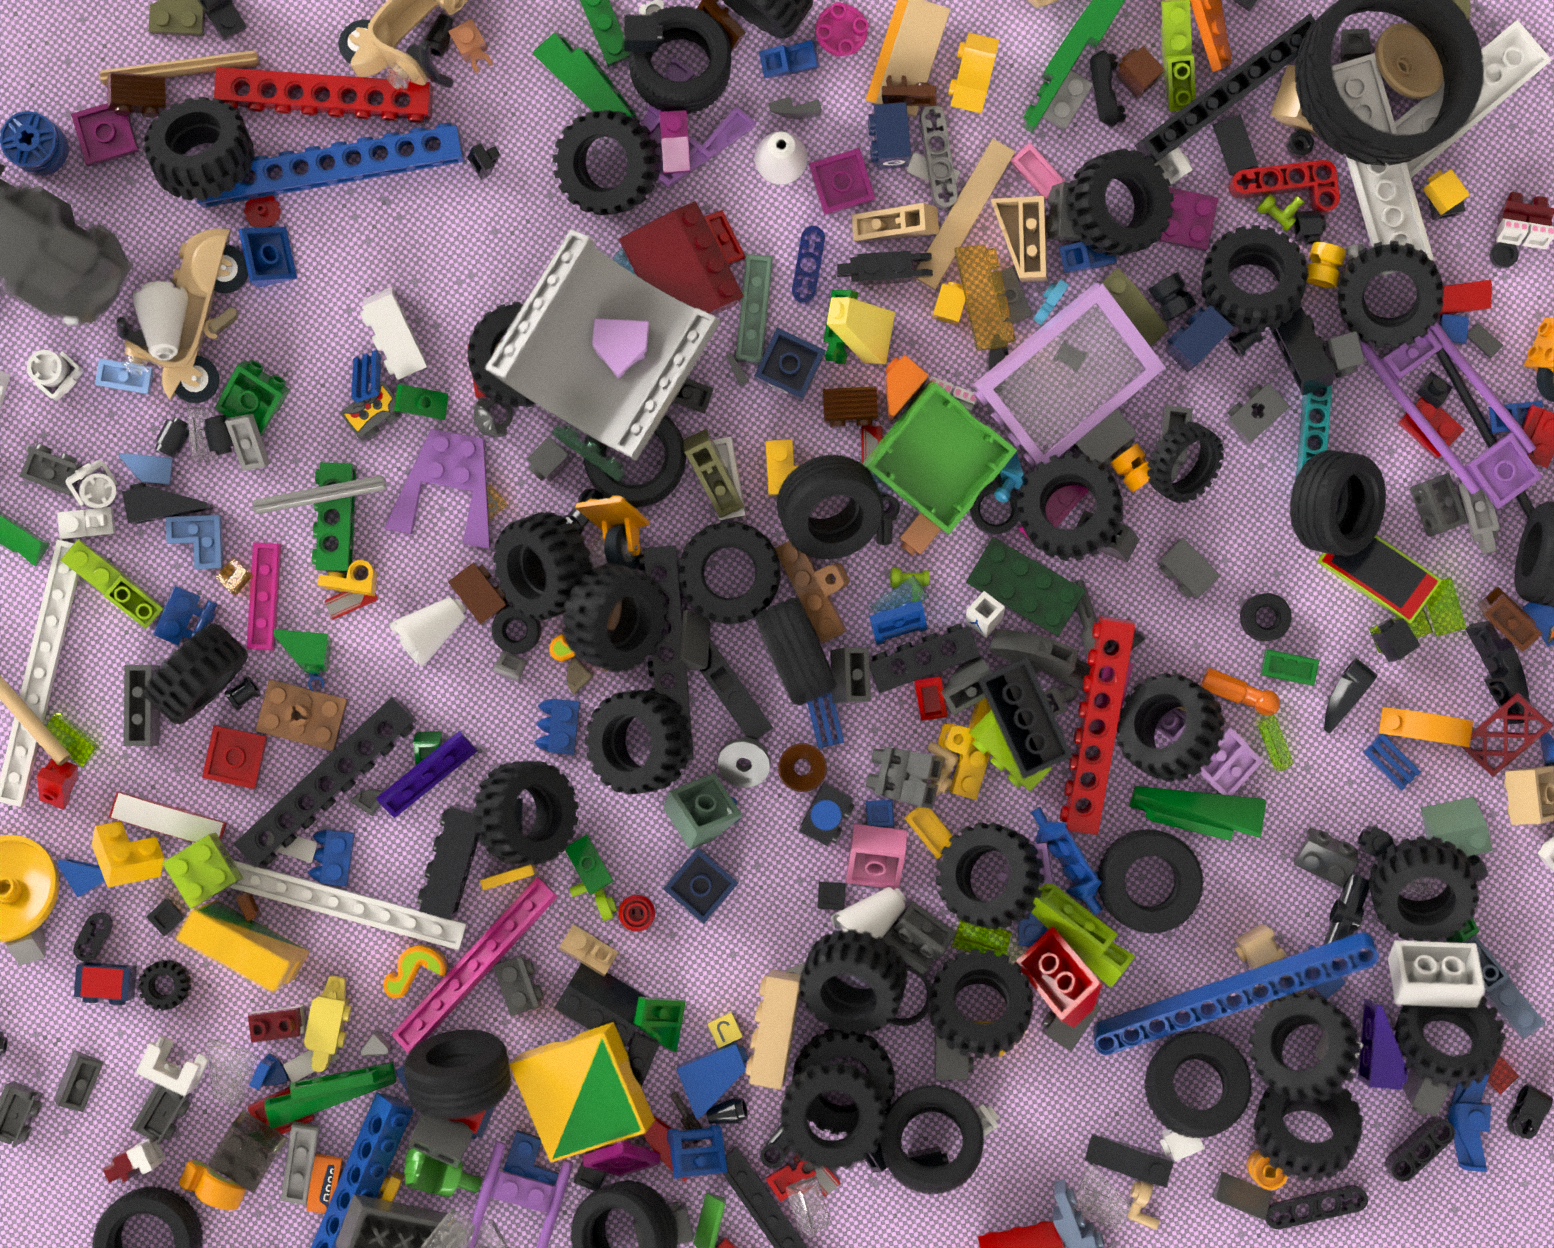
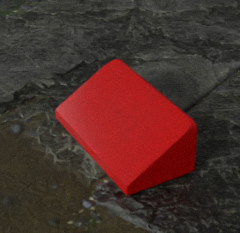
M723 210L704 216L728 265L730 266L745 259L746 256Z
M1491 280L1443 286V308L1438 316L1490 309L1492 303Z

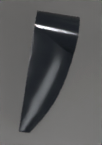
M1357 658L1344 670L1329 699L1324 722V730L1329 734L1353 708L1378 676L1377 673Z

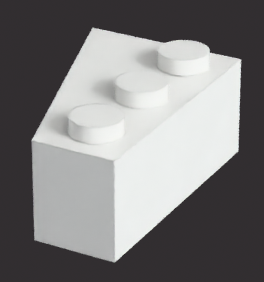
M392 286L363 299L362 308L364 311H361L360 314L367 327L371 325L375 332L372 339L377 350H383L387 357L384 360L387 371L390 375L395 374L397 380L426 368L427 361L414 332L405 318L404 310L401 309L394 295L396 293Z

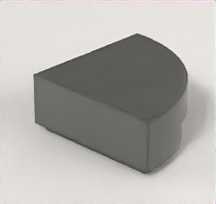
M377 789L365 790L355 795L350 802L369 815L374 816L380 807L376 797L384 791Z

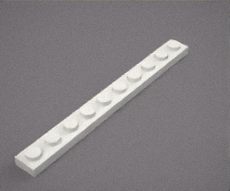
M61 540L56 541L20 692V698L43 724L79 577L75 571L61 561V558L74 543ZM16 717L14 718L0 776V802L24 807L39 743Z
M232 859L243 879L229 888L456 950L461 948L467 926L465 922L454 919L446 920L419 912V910L267 868L254 867L252 864Z

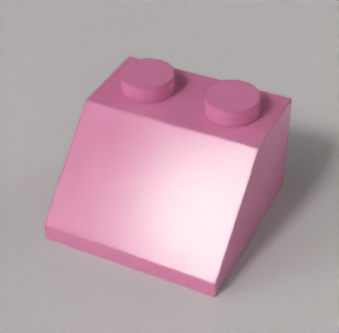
M854 824L846 883L899 889L906 855L907 831Z

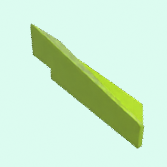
M1044 884L1042 887H1039L1038 890L1043 892L1040 899L1035 897L1033 903L1036 907L1031 913L1048 929L1052 926L1055 927L1083 962L1104 983L1112 987L1136 956L1113 943L1118 934L1055 884Z

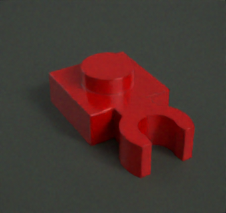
M799 1160L797 1167L794 1169L787 1163L768 1175L766 1180L781 1202L802 1189L803 1185L800 1180L813 1178L816 1175V1170L812 1169L810 1172H804L802 1166L806 1163Z

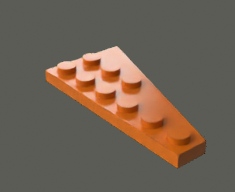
M1190 0L1212 72L1221 70L1232 64V53L1227 37L1222 1Z

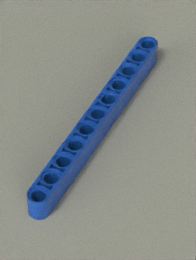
M1358 933L1096 1023L1093 1028L1095 1049L1102 1055H1111L1370 968L1379 959L1375 941L1368 933ZM1362 949H1369L1366 952H1360ZM1336 958H1342L1339 961H1334ZM1313 966L1316 967V968L1311 969V970H1308V969H1307V968L1313 967ZM1263 984L1262 987H1255L1256 985ZM1232 993H1238L1235 996H1229ZM1205 1002H1213L1208 1005L1204 1004ZM1155 1019H1160L1158 1022H1153Z

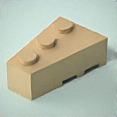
M1045 197L990 199L1021 283L1048 281Z
M1259 924L1234 939L1238 946L1234 948L1237 956L1242 963L1247 961L1251 970L1284 959L1286 956L1283 949L1279 948L1275 942L1273 930L1263 924ZM1304 989V990L1295 992V994H1296L1297 996H1300V994H1301L1302 992H1306V991H1305V989ZM1286 996L1281 997L1280 999L1284 1001L1286 1000ZM1271 1001L1266 1002L1269 1008L1274 1006Z

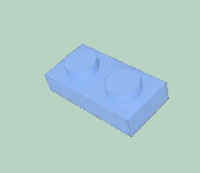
M99 358L95 385L150 395L154 368Z

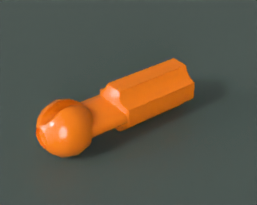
M1207 668L1200 685L1214 695L1234 703H1242L1255 708L1263 716L1274 715L1280 707V699L1275 692L1259 690L1247 685V682L1212 668Z

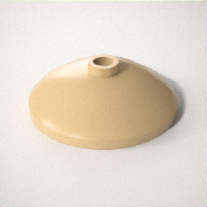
M1398 23L1391 25L1380 34L1375 46L1376 62L1381 76L1393 90L1411 99H1424L1439 90L1444 81L1442 65L1436 50L1428 38L1416 26Z

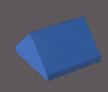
M286 227L239 229L248 275L253 285L260 288L297 279Z

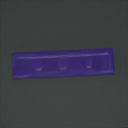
M458 731L376 797L378 803L393 818H396L477 752L476 747L461 731Z

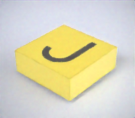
M732 1012L707 1023L718 1048L743 1037Z

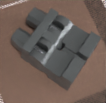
M890 747L874 749L871 758L872 763L880 764L881 767L879 775L870 773L867 776L866 787L874 790L877 795L933 809L938 785L927 783L928 779L940 780L944 757Z

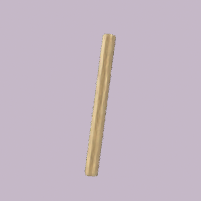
M246 51L100 71V80L104 86H107V78L110 72L170 78L216 72V67L236 69L255 67L259 65V57L256 51Z

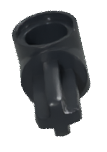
M880 492L883 501L889 500V506L884 511L882 523L876 532V542L879 545H889L892 543V521L897 519V515L900 512V503L888 493Z

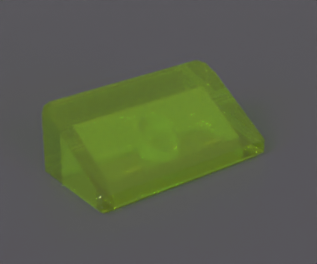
M1451 577L1441 579L1442 582L1426 602L1436 637L1466 629L1465 620Z
M55 713L46 725L50 732L71 754L70 758L82 768L100 748L97 743L60 713Z
M1270 715L1257 720L1256 724L1274 770H1286L1293 765V759L1276 716Z
M959 919L952 947L970 953L971 949H979L980 953L985 954L987 949L994 950V955L1001 957L1002 953L1007 955L1012 932L1001 928L988 929Z

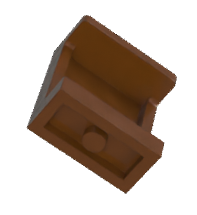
M1495 587L1478 603L1483 616L1522 653L1543 634L1535 626V621L1499 587Z

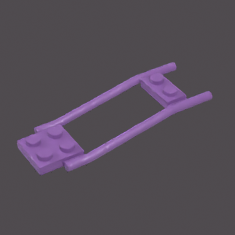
M1438 321L1434 327L1430 326L1428 328V334L1423 338L1418 336L1415 338V343L1408 346L1406 342L1399 345V348H1395L1381 360L1369 343L1366 344L1360 341L1363 355L1380 379L1455 471L1471 495L1482 488L1494 507L1499 509L1542 478V475L1527 456L1528 453L1536 449L1535 445L1520 424L1453 344ZM1442 348L1511 431L1510 434H1507L1465 466L1396 382Z
M496 1141L463 1248H474L490 1197L540 1212H547L536 1248H548L573 1162L563 1160L556 1185L554 1186L549 1183L498 1170L506 1144Z

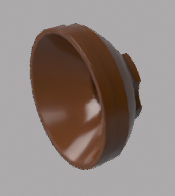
M798 743L788 747L782 753L778 763V772L782 782L788 788L797 792H808L817 788L823 782L827 772V764L824 755L818 748L807 743ZM799 759H805L810 763V771L805 775H799L794 770V764Z

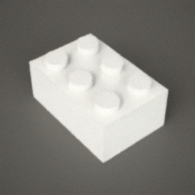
M1395 940L1388 957L1395 1004L1477 1008L1485 989L1476 944Z

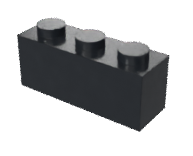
M1299 307L1289 321L1286 323L1281 321L1280 327L1270 331L1303 396L1333 385L1334 373L1337 370L1333 359L1327 358L1324 352L1326 349L1321 336L1317 337L1314 332L1315 326L1311 316L1306 315L1303 308Z

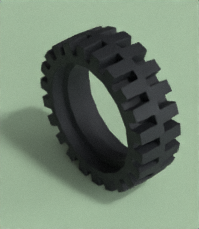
M1187 421V424L1184 422L1180 423L1178 428L1176 426L1170 429L1171 434L1165 433L1162 436L1164 441H1158L1155 445L1158 447V450L1152 451L1150 455L1154 460L1148 462V467L1151 469L1147 471V476L1150 477L1148 480L1152 488L1176 503H1187L1189 499L1193 501L1197 499V494L1202 495L1205 493L1204 487L1210 488L1212 485L1210 480L1212 478L1216 479L1218 473L1215 472L1216 469H1221L1222 463L1219 461L1224 459V454L1221 452L1224 450V447L1218 435L1203 425L1192 421ZM1200 441V453L1193 469L1183 479L1176 483H1171L1173 465L1179 455L1188 446Z

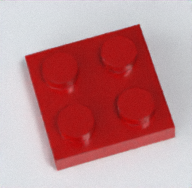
M213 725L202 778L256 789L268 736Z

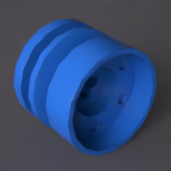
M23 111L16 113L5 122L1 129L0 145L4 155L9 161L32 175L46 176L53 174L63 166L68 157L69 145L66 135L57 125L37 112ZM30 137H33V138L31 139L32 144H31V145H28V144L30 143L29 138H30Z

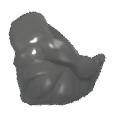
M480 398L474 406L473 417L480 433L486 436H493L494 438L506 436L507 427L513 419V411L510 405H501L507 411L506 421L494 424L493 417L487 410L491 405L501 404L496 403L494 399L488 401Z

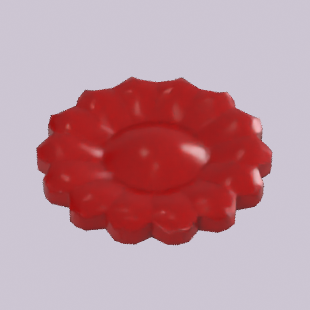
M274 196L249 199L245 203V219L249 221L252 227L256 226V228L274 226L276 221L280 219V204L278 201H275Z

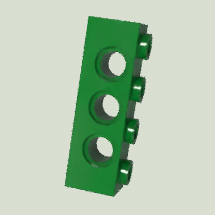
M320 462V469H316L315 483L322 487L356 480L357 466L352 463ZM355 496L314 503V510L318 511V522L313 524V537L317 538V548L312 550V564L316 565V570L348 572L349 566L353 563ZM333 510H337L340 514V519L336 524L331 525L327 519L328 514ZM336 537L339 542L338 548L330 552L327 549L326 543L329 538Z

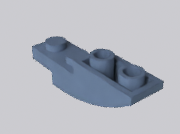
M1474 935L1464 942L1473 943L1477 946L1485 989L1483 994L1493 1007L1498 1010L1501 1017L1508 1021L1521 1039L1525 1040L1543 1027L1545 1021L1512 983L1510 976L1478 937Z
M1065 1179L1055 1181V1198L1058 1206L1053 1207V1222L1067 1248L1105 1247L1101 1231L1096 1232L1093 1222L1086 1224L1082 1211L1077 1212L1075 1207L1077 1198L1074 1189L1068 1188Z

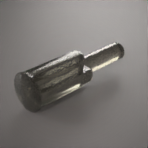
M673 1092L670 1097L683 1117L680 1121L685 1129H703L694 1113H689L679 1094ZM694 1140L693 1143L697 1144L703 1140Z

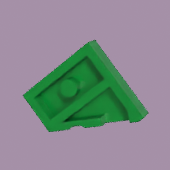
M639 997L634 1024L666 1050L677 1052L686 1001L669 998Z

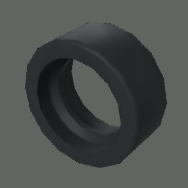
M993 483L984 487L977 496L974 505L970 508L972 521L977 528L985 533L996 535L1005 533L1016 525L1020 515L1017 509V500L1020 497L1014 489L1010 492L1011 497L1009 499L1012 508L1011 515L1004 523L995 525L983 519L980 505L984 497L993 494L1003 484Z

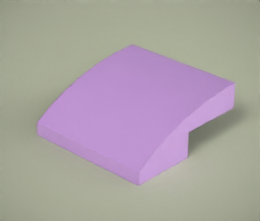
M1228 726L1225 730L1224 740L1219 741L1218 746L1221 748L1218 754H1213L1211 764L1208 767L1205 765L1201 767V773L1199 774L1219 794L1232 796L1264 760Z

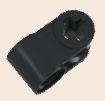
M1525 1084L1520 1090L1516 1103L1507 1118V1128L1509 1131L1524 1139L1535 1137L1545 1116L1551 1109L1553 1097L1529 1084ZM1521 1121L1526 1124L1524 1129L1519 1126Z

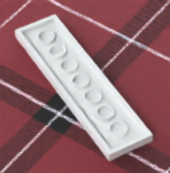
M1518 20L1481 50L1483 55L1482 62H1484V81L1479 101L1468 121L1449 139L1425 154L1406 162L1410 178L1416 175L1552 61ZM1444 82L1438 91L1422 99L1395 122L1398 134L1412 135L1422 133L1431 127L1438 116L1443 102Z
M1375 53L1333 65L1334 80L1340 95L1348 107L1362 121L1374 128L1391 134H1398L1382 77L1377 66ZM1346 157L1372 248L1375 243L1382 242V245L1390 244V241H1398L1401 245L1409 243L1414 245L1416 250H1423L1427 253L1428 258L1434 261L1406 162L1391 166L1387 165V163H1385V166L1366 165ZM1387 271L1380 273V277L1397 271Z

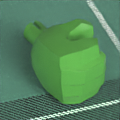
M413 1148L407 1151L404 1168L405 1186L443 1197H451L457 1187L472 1193H478L482 1184V1177L462 1172V1160L458 1168H455Z

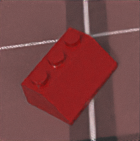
M1052 926L1015 962L1022 967V974H1027L1031 985L1059 1019L1075 1028L1094 1010L1103 984L1056 928Z
M1042 1221L1036 1225L1017 1226L1010 1230L988 1232L977 1236L979 1248H1064L1062 1239L1053 1221Z

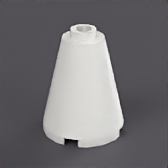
M778 131L768 134L759 142L755 151L757 170L766 181L775 185L792 183L804 173L807 166L808 155L805 145L796 135L789 132Z
M156 281L146 283L141 286V291L138 293L136 290L134 291L133 304L151 356L161 361L170 360L178 352L188 306V293L181 286L180 290L174 288L171 282Z
M448 597L394 620L389 626L394 635H400V644L416 664L419 663V666L423 667L464 621L465 616L463 613L466 612V609L459 599L456 598L453 601L452 598Z
M887 887L831 916V921L835 929L840 926L843 932H847L849 929H857L859 933L866 931L872 933L871 936L878 938V936L883 938L906 908L904 904L906 898L898 888L893 890L891 887Z

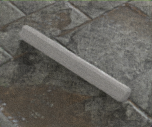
M380 475L253 500V509L256 514H262L382 491L386 489V481L384 476Z

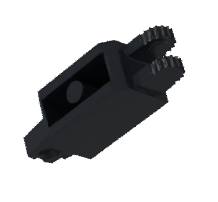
M911 251L857 254V257H850V263L837 264V277H851V281L858 282V285L907 283L915 278H928L933 276V270H912V262H927L932 260V254L911 253Z

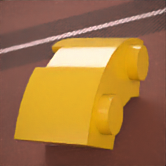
M968 32L966 43L960 41L957 58H961L957 80L951 79L948 95L953 96L951 101L952 107L982 114L999 39Z

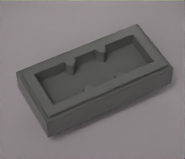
M1012 266L987 277L1007 327L1033 316Z

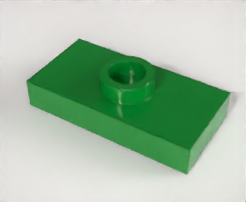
M398 384L394 411L445 420L449 394Z
M1265 649L1260 675L1315 686L1320 660Z
M588 835L568 845L565 851L590 895L614 882Z

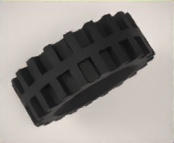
M1484 996L1481 997L1477 1008L1403 1005L1394 1027L1396 1031L1394 1037L1397 1044H1399L1402 1056L1407 1058L1405 1067L1408 1070L1412 1067L1418 1070L1416 1077L1422 1080L1424 1076L1433 1079L1431 1085L1437 1087L1439 1082L1447 1083L1448 1089H1454L1456 1083H1461L1463 1088H1469L1473 1079L1477 1084L1481 1083L1485 1075L1489 1076L1503 1049L1502 1045L1506 1037V1033H1501L1504 1027L1503 1020L1495 1019L1498 1010L1495 1007L1488 1008L1486 1006L1488 999ZM1433 1021H1445L1457 1025L1470 1037L1472 1042L1471 1051L1465 1055L1457 1056L1438 1051L1425 1039L1423 1034L1424 1026Z

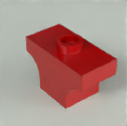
M51 758L45 768L41 767L37 774L39 800L64 810L69 802L71 791L78 780V766L70 762H65L58 766Z

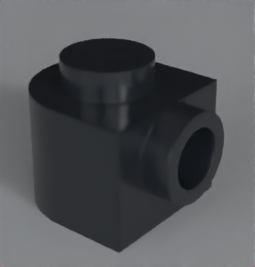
M1319 210L1296 212L1294 216L1296 219L1294 223L1295 241H1304V244L1320 242V236L1326 228L1325 216L1321 215Z
M1368 825L1367 829H1363L1359 835L1358 844L1360 846L1358 850L1379 857L1381 853H1388L1387 848L1393 845L1394 841L1392 836L1386 831Z

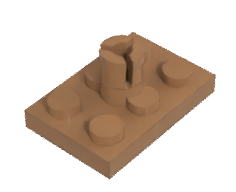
M269 679L255 731L334 751L348 699Z

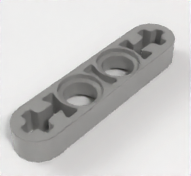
M938 105L926 106L919 116L931 196L936 207L948 209L956 202L958 193L945 114ZM929 112H933L934 116H938L934 125L935 130L941 128V131L927 133V131L932 129L931 120H926L925 118ZM933 137L940 138L943 141V148L939 151L933 150L929 145V140ZM937 163L944 164L948 169L947 175L944 177L937 176L933 171L934 165ZM949 180L950 184L946 183L945 192L946 194H951L952 197L948 199L947 203H944V199L938 197L942 193V184L936 186V183H943Z

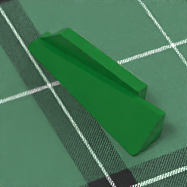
M554 32L533 51V55L592 111H620L626 113L627 116L637 117L635 111L586 48L578 47L576 50H573L562 34Z

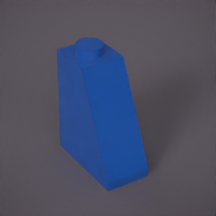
M737 1041L677 1065L676 1070L696 1119L701 1118L746 1071L747 1065L745 1062H748L749 1057L745 1047H739Z

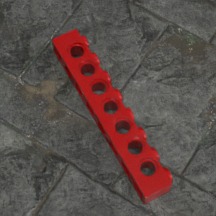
M216 67L214 98L230 104L235 110H238L239 106L248 107V110L254 112H264V108L275 109V112L281 114H290L291 110H296L309 116H316L318 112L328 113V116L337 118L344 117V114H354V117L358 119H371V116H381V119L385 121H397V118H408V121L412 123H424V119L431 120L434 88L430 82H427L425 85H419L408 80L404 82L403 80ZM242 86H250V91L247 95L239 96V89ZM268 88H277L275 96L272 98L265 97V92ZM297 89H302L303 96L298 100H293L291 98L292 93ZM329 91L330 97L327 101H318V96L321 92ZM356 93L357 98L353 103L347 104L344 102L347 94ZM375 95H383L384 98L381 104L376 106L371 104V99ZM407 96L410 98V103L406 107L397 106L398 100L401 97Z
M1099 616V621L1094 622L1092 638H1095L1094 649L1090 648L1087 664L1091 666L1089 675H1085L1083 681V691H1086L1085 701H1081L1079 704L1078 717H1081L1080 728L1076 727L1073 742L1077 744L1076 752L1072 754L1073 757L1069 760V770H1072L1071 780H1066L1064 795L1068 796L1066 806L1061 807L1060 822L1066 823L1067 828L1073 832L1098 835L1136 625L1132 620ZM1109 640H1115L1117 643L1115 650L1105 652L1104 644ZM1103 667H1111L1112 673L1108 678L1102 679L1099 677V671ZM1106 693L1107 700L1101 705L1094 703L1097 694ZM1093 720H1102L1103 724L1099 730H1090V724ZM1089 746L1098 747V752L1092 757L1085 756V751ZM1092 772L1093 778L1090 782L1083 783L1080 781L1083 773ZM1079 799H1089V803L1085 808H1076V802Z

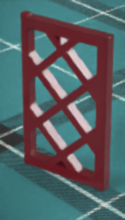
M1517 692L1472 731L1471 740L1475 737H1483V750L1473 749L1471 746L1460 747L1494 777L1554 725ZM1518 701L1524 706V714H1508V708ZM1496 719H1504V732L1487 731V727ZM1508 719L1524 720V733L1508 732ZM1529 720H1539L1544 725L1538 732L1529 733ZM1487 737H1502L1503 750H1487ZM1508 738H1524V743L1518 749L1508 751ZM1487 755L1503 756V761L1493 768L1487 762Z

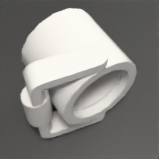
M50 350L36 351L31 355L27 363V371L32 380L35 381L34 384L55 401L60 400L65 393L67 394L83 373L82 367L63 351L60 355ZM69 363L75 368L71 374ZM46 387H58V389L52 393Z
M97 460L92 464L87 463L75 470V474L66 479V485L80 506L85 504L91 508H103L112 503L116 496V485L118 483L102 460ZM102 466L107 476L104 474L92 473L94 472V470ZM79 479H83L79 485V492L77 494L76 490L72 486V483L76 482Z

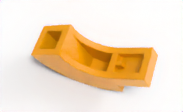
M1383 707L1379 733L1470 747L1474 721Z

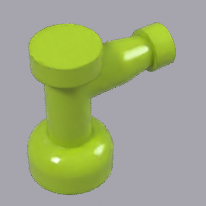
M1269 193L1255 210L1262 215L1268 213L1283 226L1281 229L1286 232L1295 223L1296 219L1293 215L1305 201L1297 195L1294 201L1281 211L1274 205L1276 202L1275 197Z
M891 567L890 587L900 588L902 583H912V602L921 600L923 604V599H921L923 586H929V570H923L922 573H902L899 567Z

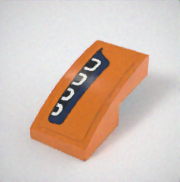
M316 1153L306 1211L325 1214L341 1177L343 1158Z

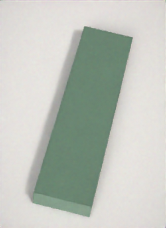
M746 254L742 292L744 297L741 301L736 361L760 363L763 358L773 256Z

